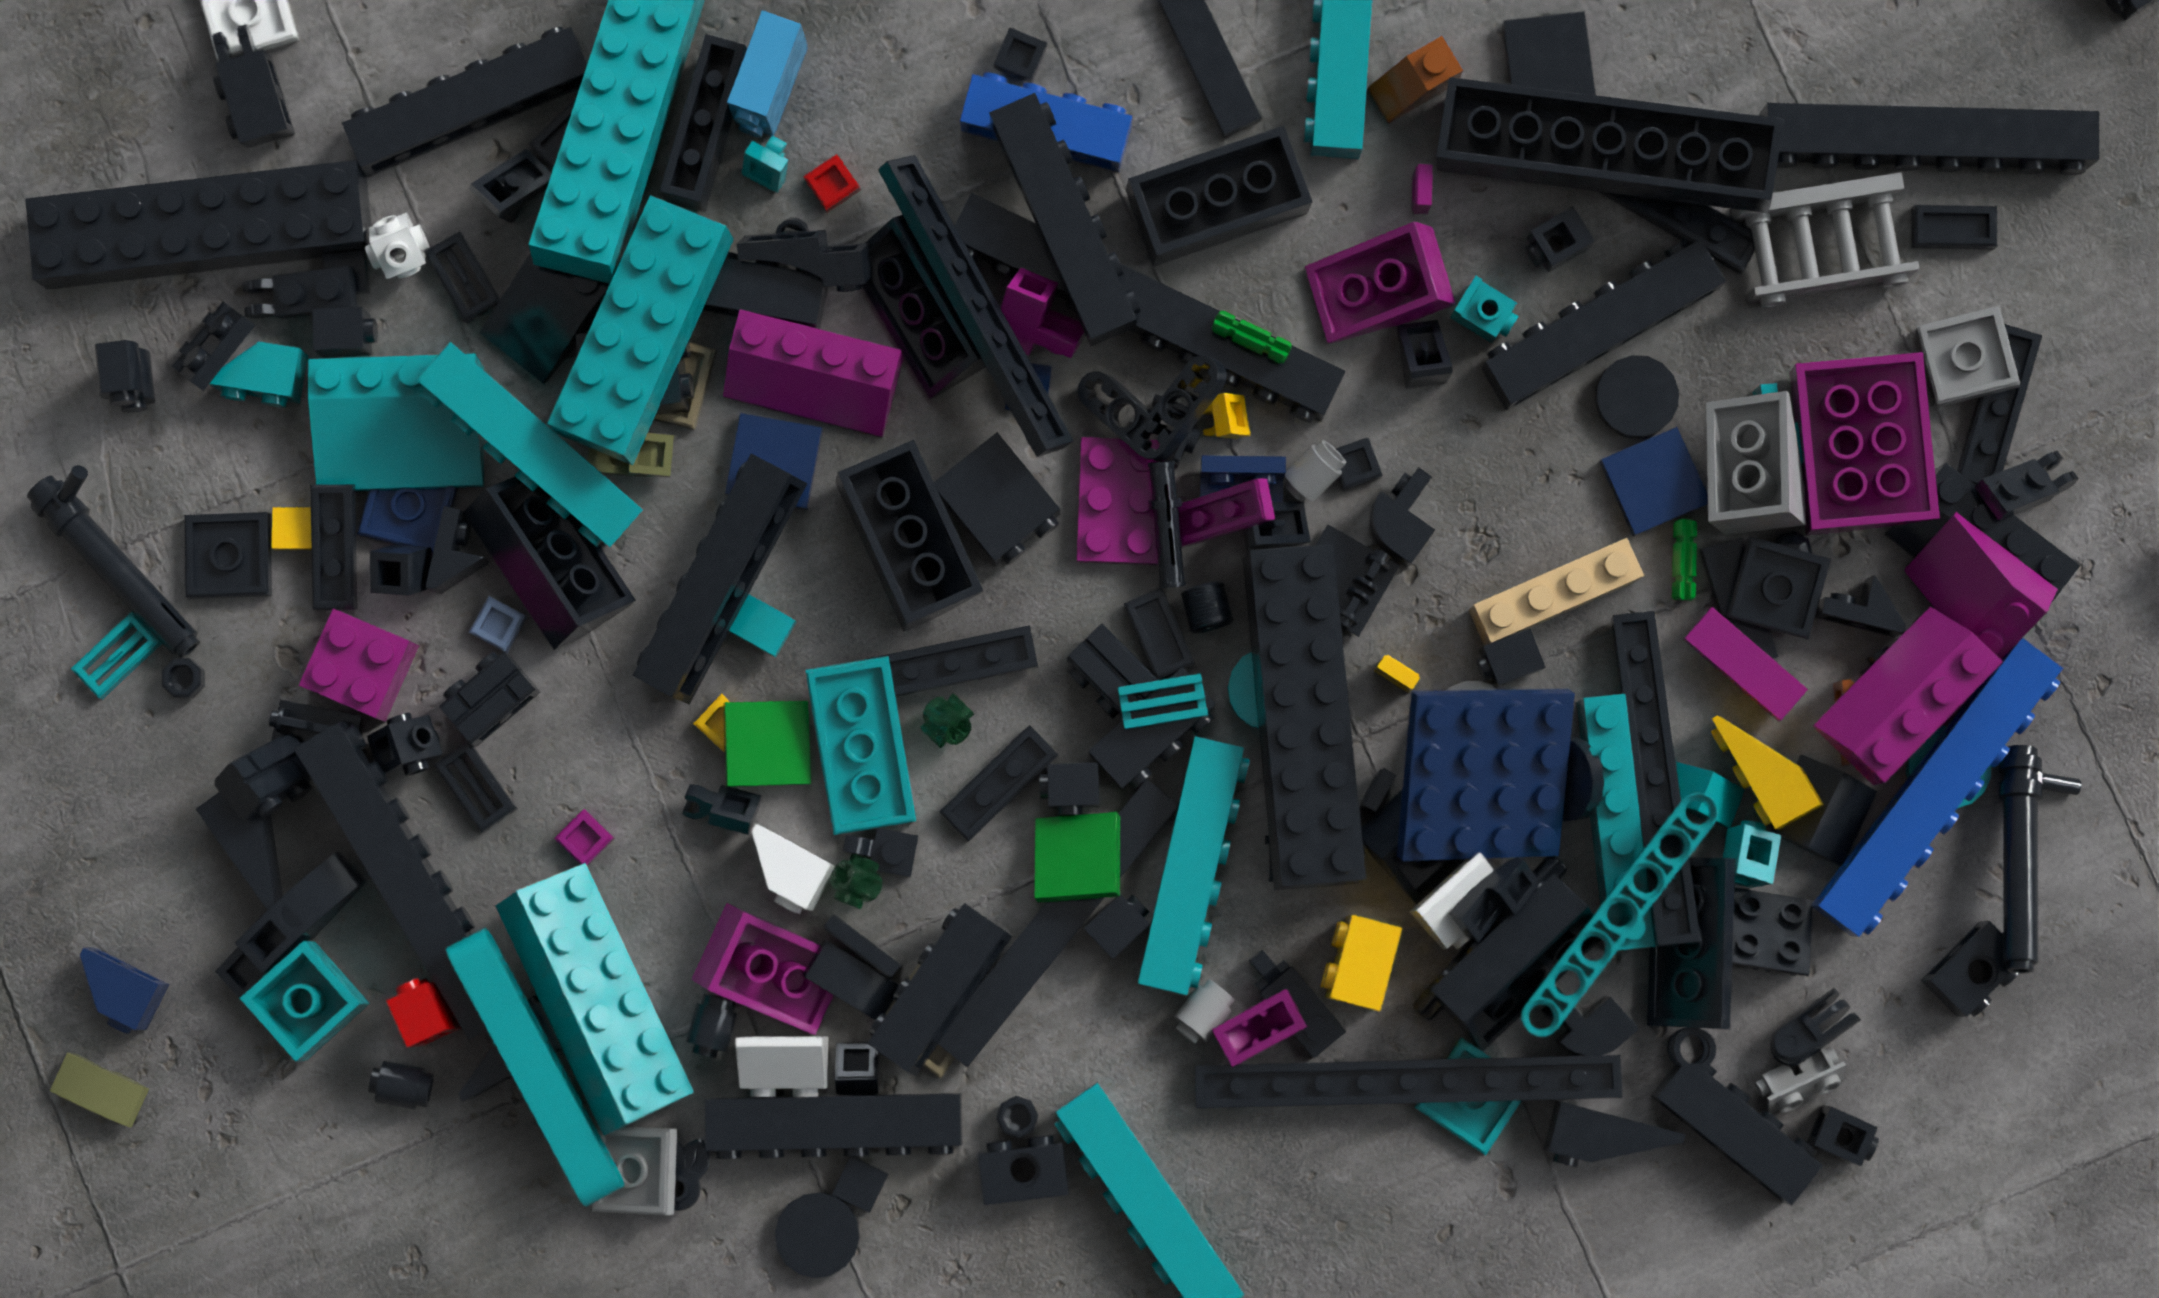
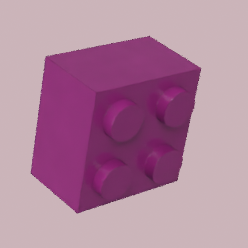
M333 608L299 686L386 722L419 645Z

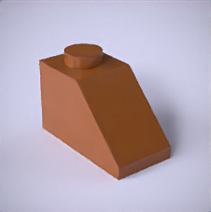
M1440 36L1407 55L1372 83L1367 90L1389 124L1446 91L1449 77L1460 78L1463 69L1443 36Z

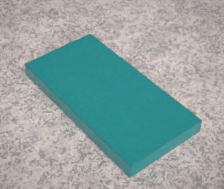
M889 655L806 669L805 673L833 834L838 835L915 822L917 819Z

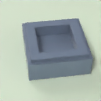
M488 596L469 633L508 653L527 616Z

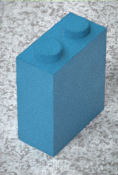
M763 10L761 11L727 101L735 123L739 124L738 129L758 138H761L763 133L770 136L775 135L808 48L800 23Z

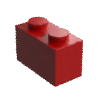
M417 978L395 988L397 996L386 1000L407 1048L425 1046L462 1029L435 983L428 982L427 978L420 981Z

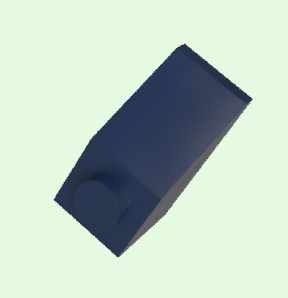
M83 947L80 958L97 1012L109 1017L107 1024L121 1032L130 1034L132 1029L147 1030L170 984L98 948Z

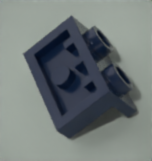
M1202 455L1200 462V497L1254 479L1267 478L1272 503L1283 502V479L1286 474V457Z

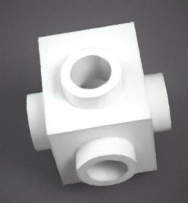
M407 212L399 216L385 217L369 228L370 245L365 246L366 253L373 268L378 269L381 267L387 279L394 276L400 279L409 277L417 273L421 269V265L426 264L424 249L429 248L428 241L421 226H413ZM401 248V250L390 254L392 249Z

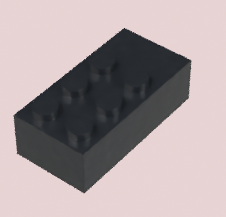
M1285 126L1128 178L1125 190L1153 267L1306 215L1313 203Z

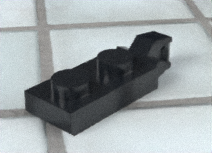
M1264 950L1259 951L1249 960L1262 976L1255 985L1261 991L1260 995L1264 999L1285 989L1288 990L1307 1025L1304 1029L1294 1033V1036L1313 1058H1316L1347 1032L1294 967H1290L1285 960L1276 966Z

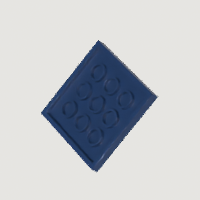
M1569 689L1411 691L1397 856L1403 861L1471 859L1476 853H1480L1484 858L1559 856L1575 693Z

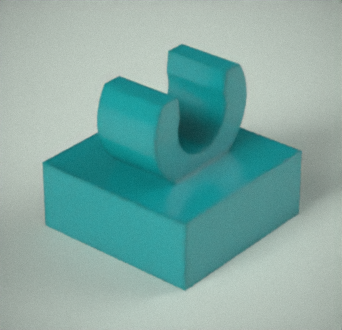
M771 136L765 147L752 141L744 152L741 174L778 193L786 179L788 159L784 158L785 154L782 152L787 143L775 136Z

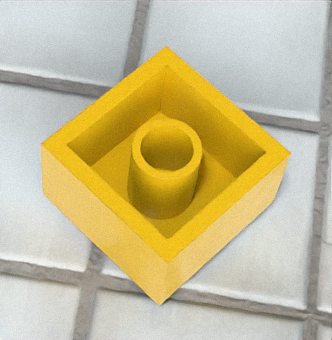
M1353 914L1346 916L1345 922H1337L1331 941V946L1338 948L1334 963H1326L1320 987L1327 989L1325 998L1373 1011H1381L1402 928Z

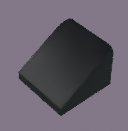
M836 1043V1093L839 1095L878 1094L879 1052L867 1043Z

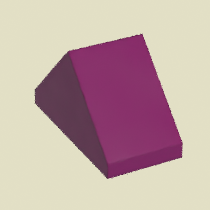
M1285 989L1244 1010L1213 1028L1212 1031L1233 1067L1304 1029L1307 1025L1288 990Z

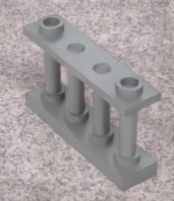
M1902 173L1773 193L1769 213L1731 209L1733 220L1738 223L1746 222V226L1751 227L1762 284L1760 287H1754L1747 295L1748 304L1761 302V307L1763 308L1773 307L1786 303L1787 297L1883 282L1884 288L1907 284L1908 278L1914 275L1920 268L1918 261L1900 263L1890 204L1893 203V198L1904 189ZM1867 202L1868 207L1873 208L1884 267L1860 270L1849 211L1853 209L1852 205ZM1827 209L1828 214L1833 216L1843 273L1819 277L1808 217L1812 216L1811 211ZM1786 216L1788 221H1792L1803 280L1778 283L1768 224L1771 223V218Z

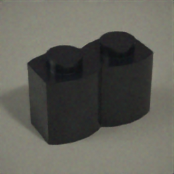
M131 340L96 343L95 355L100 397L108 399L110 405L120 406L122 412L133 413L147 410V404L155 403L150 351L139 348V344Z

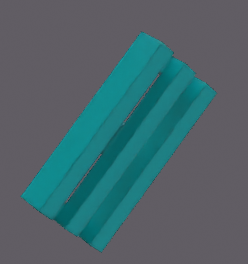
M131 611L82 657L71 670L98 699L103 700L162 643ZM134 626L137 631L89 675L86 670ZM144 638L148 640L100 686L97 684Z
M1201 673L1118 687L1124 730L1208 716ZM1194 685L1195 692L1128 702V695ZM1197 701L1198 708L1131 719L1130 711Z

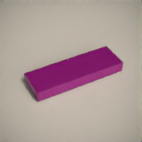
M1267 478L1254 479L1182 503L1181 507H1178L1182 548L1275 520Z
M1713 607L1709 608L1683 638L1688 645L1778 722L1788 714L1808 690Z

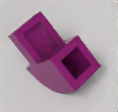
M1020 267L1007 286L1001 311L1021 347L1028 356L1036 345H1040L1051 353L1064 355L1072 359L1084 340L1085 333L1079 321L1050 310L1058 283Z

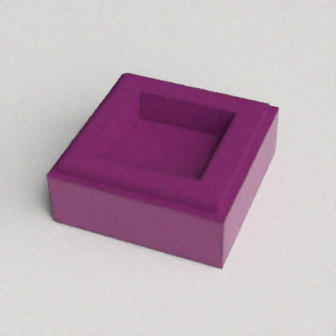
M1418 164L1415 167L1412 175L1413 214H1428L1432 206L1433 164Z
M583 809L554 839L580 865L586 863L588 866L615 838L586 809Z

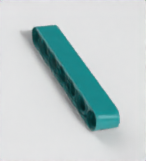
M1693 793L1679 802L1526 1002L1522 1010L1521 1019L1524 1027L1530 1033L1536 1036H1547L1558 1029L1708 833L1718 817V808L1711 796L1705 793ZM1700 801L1707 806L1709 815L1705 823L1697 825L1687 819L1685 811L1688 803ZM1665 835H1675L1681 840L1683 850L1679 857L1669 859L1661 853L1659 843ZM1641 868L1651 870L1657 878L1655 889L1649 893L1638 891L1633 883L1635 873ZM1615 902L1626 904L1631 912L1629 923L1623 927L1612 925L1607 918V911ZM1596 936L1604 942L1605 953L1597 961H1589L1582 955L1581 944L1587 937ZM1564 970L1574 972L1579 979L1577 991L1570 995L1559 993L1555 987L1556 976ZM1539 1004L1549 1006L1553 1013L1551 1025L1544 1029H1537L1529 1022L1530 1010Z
M483 928L447 947V954L579 1200L587 1207L625 1187L617 1165L491 933L487 928Z

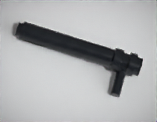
M76 465L71 469L65 481H57L50 475L36 483L27 494V498L32 502L30 508L39 517H45L48 520L47 526L58 537L63 536L172 655L178 654L180 658H184L194 651L200 644L196 637L198 632L89 516L90 509L76 497L88 476L87 469L81 465Z
M2011 745L2007 746L2010 750L1999 764V773L2003 775V781L1999 783V799L2003 801V963L2007 964L2008 972L2026 974L2032 973L2034 965L2038 964V801L2042 799V790L2078 795L2081 790V781L2077 778L2042 773V759L2038 757V749L2036 747Z

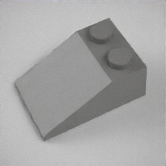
M1782 391L1706 402L1708 522L1725 535L1806 525L1805 483L1789 393Z

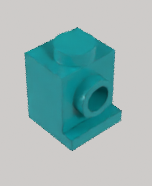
M1475 276L1450 318L1490 343H1493L1498 333L1506 337L1519 317L1512 312L1517 302L1482 282L1483 279ZM1485 303L1492 305L1496 308V314L1492 316L1485 315L1482 311V305Z
M1741 821V825L1727 829L1722 858L1735 859V884L1748 888L1773 884L1781 835L1766 831L1764 824L1755 821Z

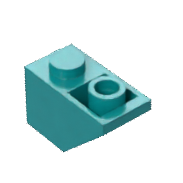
M257 342L224 365L210 382V385L221 391L220 397L229 400L245 401L246 395L261 397L262 404L273 407L286 408L287 402L300 404L309 355L297 347Z

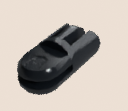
M1833 988L1780 1026L1771 1037L1770 1051L1774 1059L1783 1065L1795 1066L1801 1064L1857 1024L1861 1019L1853 1012L1840 1020L1849 1011L1850 1006L1844 999L1832 1004L1839 996V992Z

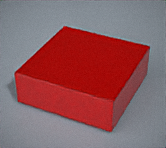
M837 154L803 176L804 181L827 213L861 191L860 186Z

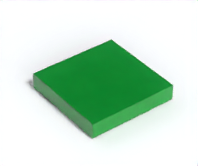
M808 701L723 703L726 787L811 784Z
M1117 812L1036 818L1034 898L1038 903L1120 897V815Z

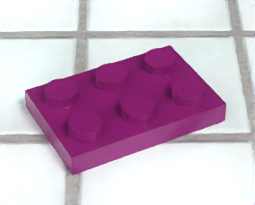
M1081 437L1077 562L1158 565L1154 512L1149 509L1148 503L1149 500H1152L1148 463L1157 461L1140 456L1121 438ZM1150 440L1152 442L1151 448L1158 449L1160 446L1158 440Z

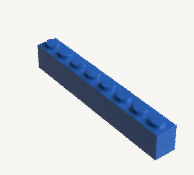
M2024 638L2002 658L2003 662L1969 696L1911 775L1906 779L1811 904L1814 909L1851 937H1860L1862 933L1869 935L1876 928L1883 917L1879 913L1880 909L1888 899L1893 902L1901 895L1908 884V881L1904 878L1913 866L1920 868L1934 850L1930 843L1939 832L1943 835L1946 834L1955 824L1959 817L1955 810L1964 799L1970 801L1976 796L1984 784L1980 777L1989 766L1993 768L1998 766L2009 752L2010 748L2005 744L2015 732L2020 735L2030 725L2035 717L2031 710L2040 699L2046 701L2058 688L2060 681L2056 677L2063 668Z

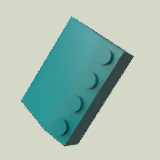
M465 354L484 370V366L476 354ZM437 355L308 359V405L316 484H355V491L484 487V449L482 448L484 446V438L475 430L468 436L450 420L455 413L442 402L436 408L417 392L423 385L416 379Z

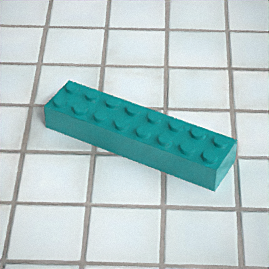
M608 0L528 244L534 265L608 284L611 283L631 235L705 0Z

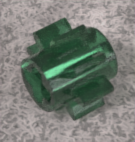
M952 694L948 700L943 697H936L926 705L922 712L923 720L926 723L920 729L939 748H942L946 742L951 745H958L971 732L972 725L969 718L974 715V712L955 694Z
M854 853L851 854L849 861L842 860L837 863L830 877L832 887L837 890L833 898L857 909L862 908L863 902L875 900L882 888L881 876L876 873L879 864Z

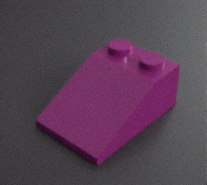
M1415 221L1305 266L1329 344L1418 320L1456 305L1433 227Z
M1957 512L1953 514L1904 569L1905 573L1937 611L1973 632L2000 660L2048 612L2057 592L2056 587Z
M726 903L691 978L692 981L713 993L813 1035H816L833 997L831 993L802 976L820 944Z

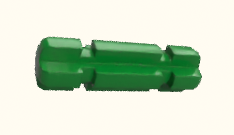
M1224 310L1219 311L1212 324V331L1224 338L1227 335L1233 337V342L1262 355L1265 352L1268 354L1267 358L1275 362L1284 363L1292 348L1290 341L1279 336L1275 339L1271 337V332L1243 319L1239 322L1235 320L1236 316Z
M1679 519L1673 524V538H1676V542L1673 544L1672 577H1675V582L1672 583V598L1677 601H1691L1696 597V583L1693 582V578L1696 577L1697 543H1694V539L1697 537V522L1690 519Z

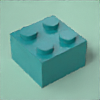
M303 941L240 998L295 1062L309 1060L370 1004L315 941Z

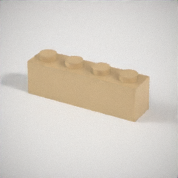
M1625 538L1478 602L1468 611L1485 646L1525 631L1635 583L1644 574L1628 539Z

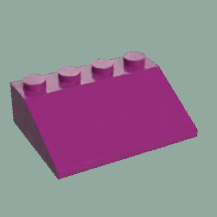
M1923 352L1796 363L1789 373L1794 423L1798 422L1803 458L1802 471L1805 483L1806 509L1805 535L1851 532L1940 519Z

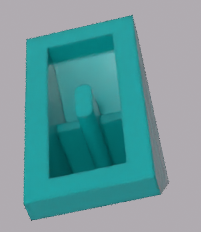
M1676 762L1681 800L1693 793H1705L1711 796L1718 808V817L1715 824L1727 829L1730 828L1745 790L1713 771ZM1691 801L1686 807L1685 812L1707 820L1709 811L1704 803Z

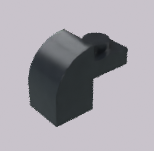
M1419 467L1413 476L1405 472L1392 489L1391 493L1397 496L1395 501L1381 491L1370 513V528L1376 543L1385 553L1407 569L1435 531L1430 525L1408 511L1432 478L1431 475Z
M1556 987L1557 991L1563 994L1558 987ZM1604 997L1584 1015L1574 1006L1558 1027L1559 1029L1563 1025L1567 1030L1555 1042L1574 1054L1585 1056L1604 1055L1621 1046L1639 1028L1612 997ZM1546 1005L1541 1011L1552 1023L1553 1013L1549 1006Z

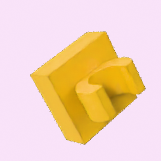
M1218 394L1203 413L1205 415L1213 414L1214 426L1204 429L1203 435L1230 439L1251 436L1244 395Z

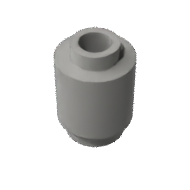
M1322 440L1317 446L1312 444L1286 471L1285 476L1288 482L1285 484V487L1299 501L1303 502L1307 498L1314 502L1342 474L1341 468L1346 464V461L1325 440Z
M1208 979L1203 987L1198 985V988L1193 991L1174 1015V1018L1179 1022L1175 1029L1193 1044H1196L1199 1039L1207 1043L1214 1034L1212 1029L1222 1024L1231 1013L1229 1007L1235 1001L1234 998L1219 985Z

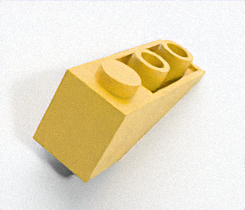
M1717 715L1712 718L1717 728L1711 730V733L1723 753L1730 749L1738 763L1732 767L1733 772L1744 789L1749 786L1753 789L1759 800L1753 806L1765 826L1772 823L1775 829H1781L1824 805L1802 767L1723 717Z

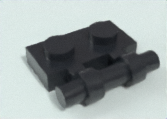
M223 301L213 314L211 312L207 313L202 320L204 323L203 327L190 343L184 342L178 350L181 352L180 356L172 364L173 368L202 391L206 389L255 327L252 322Z

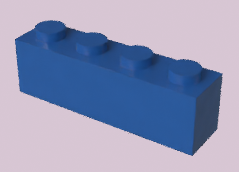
M985 72L983 77L972 75L960 118L962 132L998 141L990 123L989 112L1035 93L1040 104L1044 102L1049 104L1056 121V125L1051 127L1057 141L1065 140L1073 161L1120 172L1132 128V115L1126 114L1124 108L1108 103L1103 104L1102 108L1086 104L1087 100L1071 93H1063L1062 97L1046 93V88L1033 83H1023L1022 87L1009 84L1005 77L995 73Z

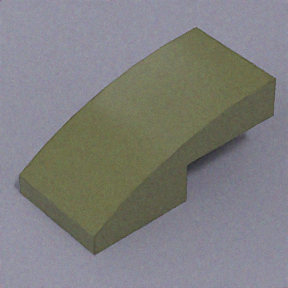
M647 433L634 465L589 448L588 462L602 474L670 477L674 435Z
M67 1052L50 1091L100 1116L132 1128L149 1088L119 1072L107 1070L78 1054Z

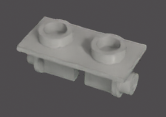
M1832 1047L1822 1048L1806 1061L1797 1065L1801 1074L1795 1076L1790 1066L1782 1065L1762 1074L1761 1080L1755 1082V1085L1762 1098L1769 1095L1767 1097V1111L1770 1114L1779 1110L1781 1113H1787L1799 1107L1804 1102L1803 1099L1817 1092L1819 1095H1826L1836 1090L1842 1084L1841 1081L1845 1080V1063L1841 1062L1834 1066V1064L1839 1062L1836 1052Z

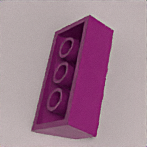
M740 309L729 347L723 397L883 438L904 358L900 349Z
M1929 607L1814 723L1813 727L1872 785L1885 783L2003 661L1973 632L1934 608Z

